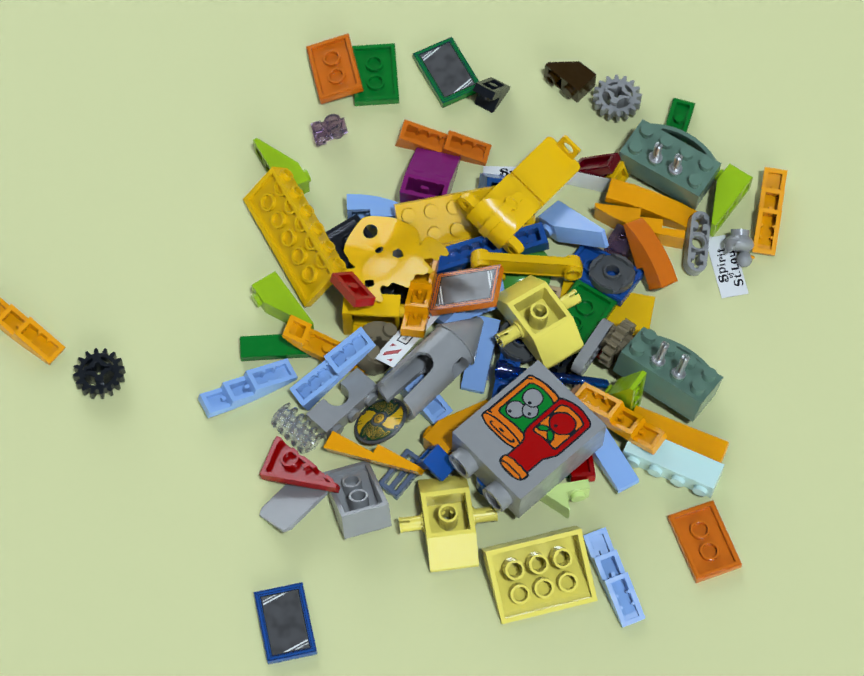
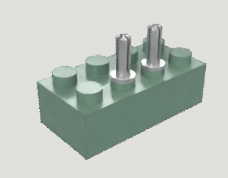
M643 119L619 152L620 161L625 163L628 173L694 210L714 183L721 167V163L716 161L710 150L691 134L668 125L650 124Z
M645 327L620 352L613 371L622 377L642 370L647 372L644 391L692 422L715 396L723 380V376L719 375L715 369L711 368L689 348L671 339L658 336L655 331Z

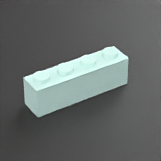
M665 440L654 455L629 441L623 450V455L631 467H640L654 477H663L670 480L673 485L677 487L684 486L701 497H712L725 465L669 440Z

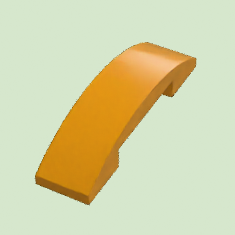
M290 315L282 337L306 354L323 362L326 360L324 356L341 343L312 329V324ZM356 365L349 371L352 372L358 367L363 373L365 372V370L361 369L358 365Z

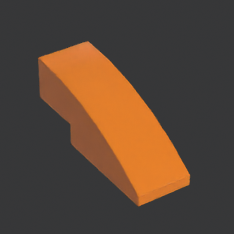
M638 218L623 224L636 269L643 268L649 290L663 288L677 282L674 268L664 247L643 218Z

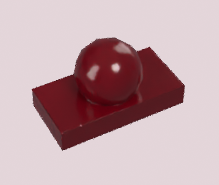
M618 153L583 157L578 162L580 164L578 172L606 178L607 174L614 172L621 158Z

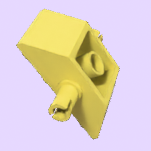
M532 275L499 292L497 308L511 326L495 334L497 343L501 342L499 346L503 348L520 338L535 359L539 360L547 369L579 352L584 344L574 318L568 311L569 308L582 302L579 293L575 295L577 291L573 289L558 298L546 281Z
M462 475L447 476L444 481H439L437 478L417 480L422 513L418 516L398 517L400 533L417 530L425 532L430 572L479 566L475 526L476 523L498 521L496 509L492 506L474 509L467 478Z

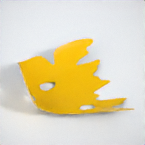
M367 216L356 224L345 243L344 253L349 262L355 267L346 269L345 272L352 271L364 285L366 280H373L374 285L367 288L376 297L375 301L383 302L380 291L381 286L388 287L391 283H396L409 288L410 282L414 279L415 275H424L434 271L425 262V259L431 258L438 261L441 255L448 256L449 252L441 242L431 236L425 237L422 244L419 245L420 237L418 230L401 220L384 216ZM372 224L377 227V234L369 239L364 236L363 230L367 225ZM383 247L382 252L377 253L375 251L377 248ZM400 249L404 256L400 258L394 257L393 251Z

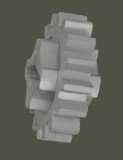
M615 75L612 80L607 76L606 82L599 81L598 87L594 88L593 102L595 103V110L600 109V116L607 114L608 120L613 116L616 117V121H619L622 116L625 120H628L629 114L633 116L636 114V109H640L642 94L639 93V86L634 87V80L627 82V76L619 79L618 75Z

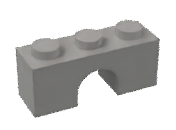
M358 367L340 382L341 393L348 399L344 404L334 406L323 398L306 414L307 424L326 441L332 431L341 434L346 424L354 422L360 416L361 411L366 406H371L378 398L377 384Z

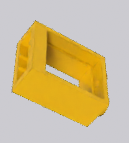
M382 294L383 302L375 301L374 306L355 308L343 296L342 319L344 335H351L358 328H363L367 323L373 321L392 323L397 327L398 331L401 328L405 314V304H401V295Z

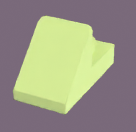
M589 480L557 484L540 501L564 517L569 518L570 507L568 501L580 502L589 497Z

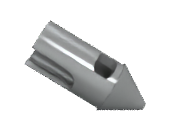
M476 317L437 324L435 329L377 383L378 390L385 401L389 403L422 374L426 375L403 398V402L410 412L407 415V419L413 420L469 365L474 364L484 323L483 319Z

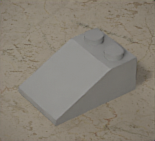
M362 461L322 472L325 475L328 474L340 486L339 493L328 491L345 539L392 526L389 503L369 462Z

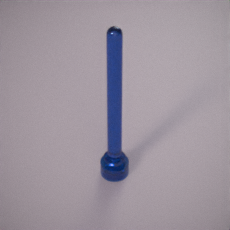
M497 359L495 378L505 380V377H518L528 368L514 367L512 364L507 363L506 360ZM551 372L562 383L582 385L586 382L596 388L603 389L609 386L607 379Z

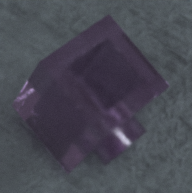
M617 224L608 238L609 246L604 248V251L609 254L616 253L628 259L632 252L624 226Z

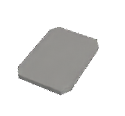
M286 484L261 508L260 517L283 533L292 530L328 494V491Z

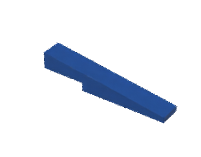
M542 221L522 227L514 235L524 246V251L521 254L526 255L549 249ZM483 236L446 246L449 255H441L439 258L437 274L471 268V253L476 249H486L489 252L495 253L508 252L503 247L499 250L487 237L484 238Z

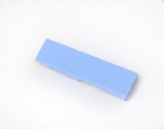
M362 327L358 328L324 356L326 360L289 389L302 407L309 411L376 346Z
M606 428L603 446L593 454V459L616 491L620 493L639 483V478Z

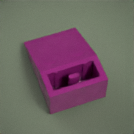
M417 147L399 192L400 203L451 194L461 157Z

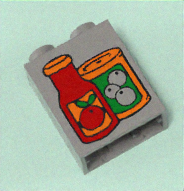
M537 360L452 432V454L449 455V460L460 475L469 478L474 474L486 486L482 490L483 495L494 509L503 512L508 507L519 518L603 446L606 425L553 373Z

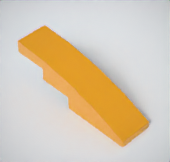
M764 168L753 239V253L775 256L788 170Z
M611 178L605 202L620 206L641 208V216L663 219V226L685 231L687 230L688 219L697 212L667 196Z
M595 203L594 218L605 225L626 234L623 224L643 218L656 234L662 246L683 249L685 230L662 228L663 219L640 217L641 208Z
M425 259V262L434 271L424 275L417 274L410 282L404 305L405 314L400 328L401 336L425 337L439 260Z
M0 297V330L33 355L50 365L66 347L31 317L27 318L15 306L7 304Z
M586 382L575 393V396L607 428L643 450L654 455L666 440L667 434L665 431L647 423L644 416L625 407L622 400Z

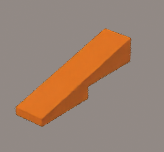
M405 119L395 146L414 151L417 147L459 156L461 157L460 161L485 166L492 145L451 130L445 134Z

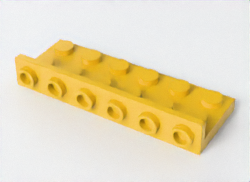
M271 167L243 200L304 307H311L332 285L330 282L332 273L345 272L347 269L346 264L337 253L334 243L327 236L324 226L314 214V209L307 202L303 190L297 185L293 178V173L288 168Z
M496 185L393 204L395 218L418 230L420 237L419 245L422 244L427 236L435 238L445 247L482 235L466 218L468 213L459 205L458 198L464 192H469L481 201ZM535 215L523 227L535 224Z

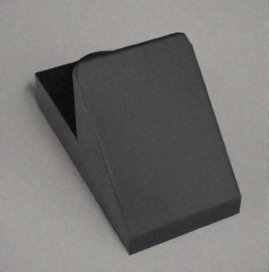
M493 77L476 82L473 89L474 92L478 93L475 105L493 113L508 93L510 86Z

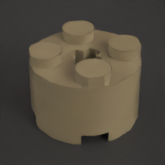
M373 321L367 323L363 329L376 346L357 365L365 370L364 373L378 375L391 367L375 358L387 342L397 333V327L392 323Z

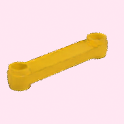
M476 249L472 251L470 257L471 268L501 264L504 268L503 273L564 277L567 280L575 281L580 279L583 273L582 261L577 255L555 257L489 252L486 249Z

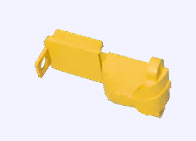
M564 135L558 142L552 137H547L481 201L471 193L464 192L458 198V203L468 213L466 218L478 229V232L484 238L487 237L499 250L503 247L510 254H521L524 251V246L514 235L579 171L580 164L574 158L581 152V149L567 135ZM564 143L569 144L572 147L573 152L569 151L565 147Z

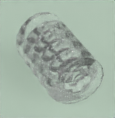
M290 403L283 405L274 414L271 420L272 427L278 428V432L284 435L287 441H291V445L297 447L299 453L311 452L323 440L324 433L321 432L315 435L318 427L314 426L309 429L311 425L310 420L302 423L305 415L301 413L296 416L298 413L297 407L289 410Z

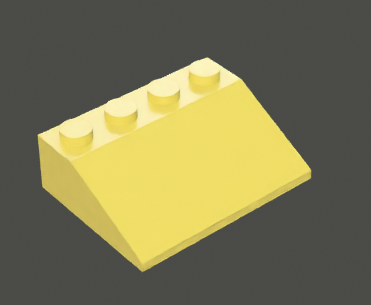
M578 526L482 548L484 563L501 624L598 601L582 529Z

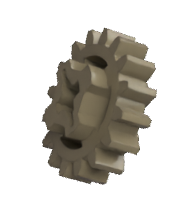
M625 318L620 325L612 326L601 343L603 352L599 356L600 359L598 361L608 368L613 366L620 352L634 338L632 334L636 330V325Z

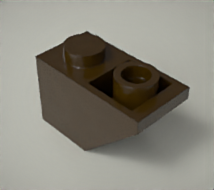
M580 61L548 62L545 65L544 77L547 82L558 87L567 98H572L577 103L595 87L596 74Z

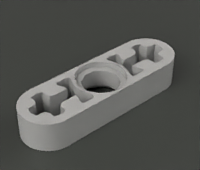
M703 211L695 212L687 221L683 268L686 273L692 276L699 275L707 266L711 219ZM697 219L700 220V221H699L700 224H703V225L699 228V231H698V232H696V231L698 230V226H699V223L696 221ZM692 239H699L702 243V248H696L692 244ZM696 255H698L695 260V264L698 265L697 268L694 267V263H691Z
M605 318L600 321L575 358L571 367L572 372L580 376L584 375L601 350V343L612 326H614V323Z

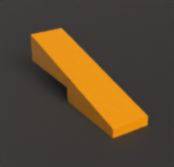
M636 405L634 411L644 416L647 423L665 431L667 434L666 440L722 463L729 442Z
M332 431L323 447L331 453L421 476L425 471L420 466L379 444L374 452H371Z

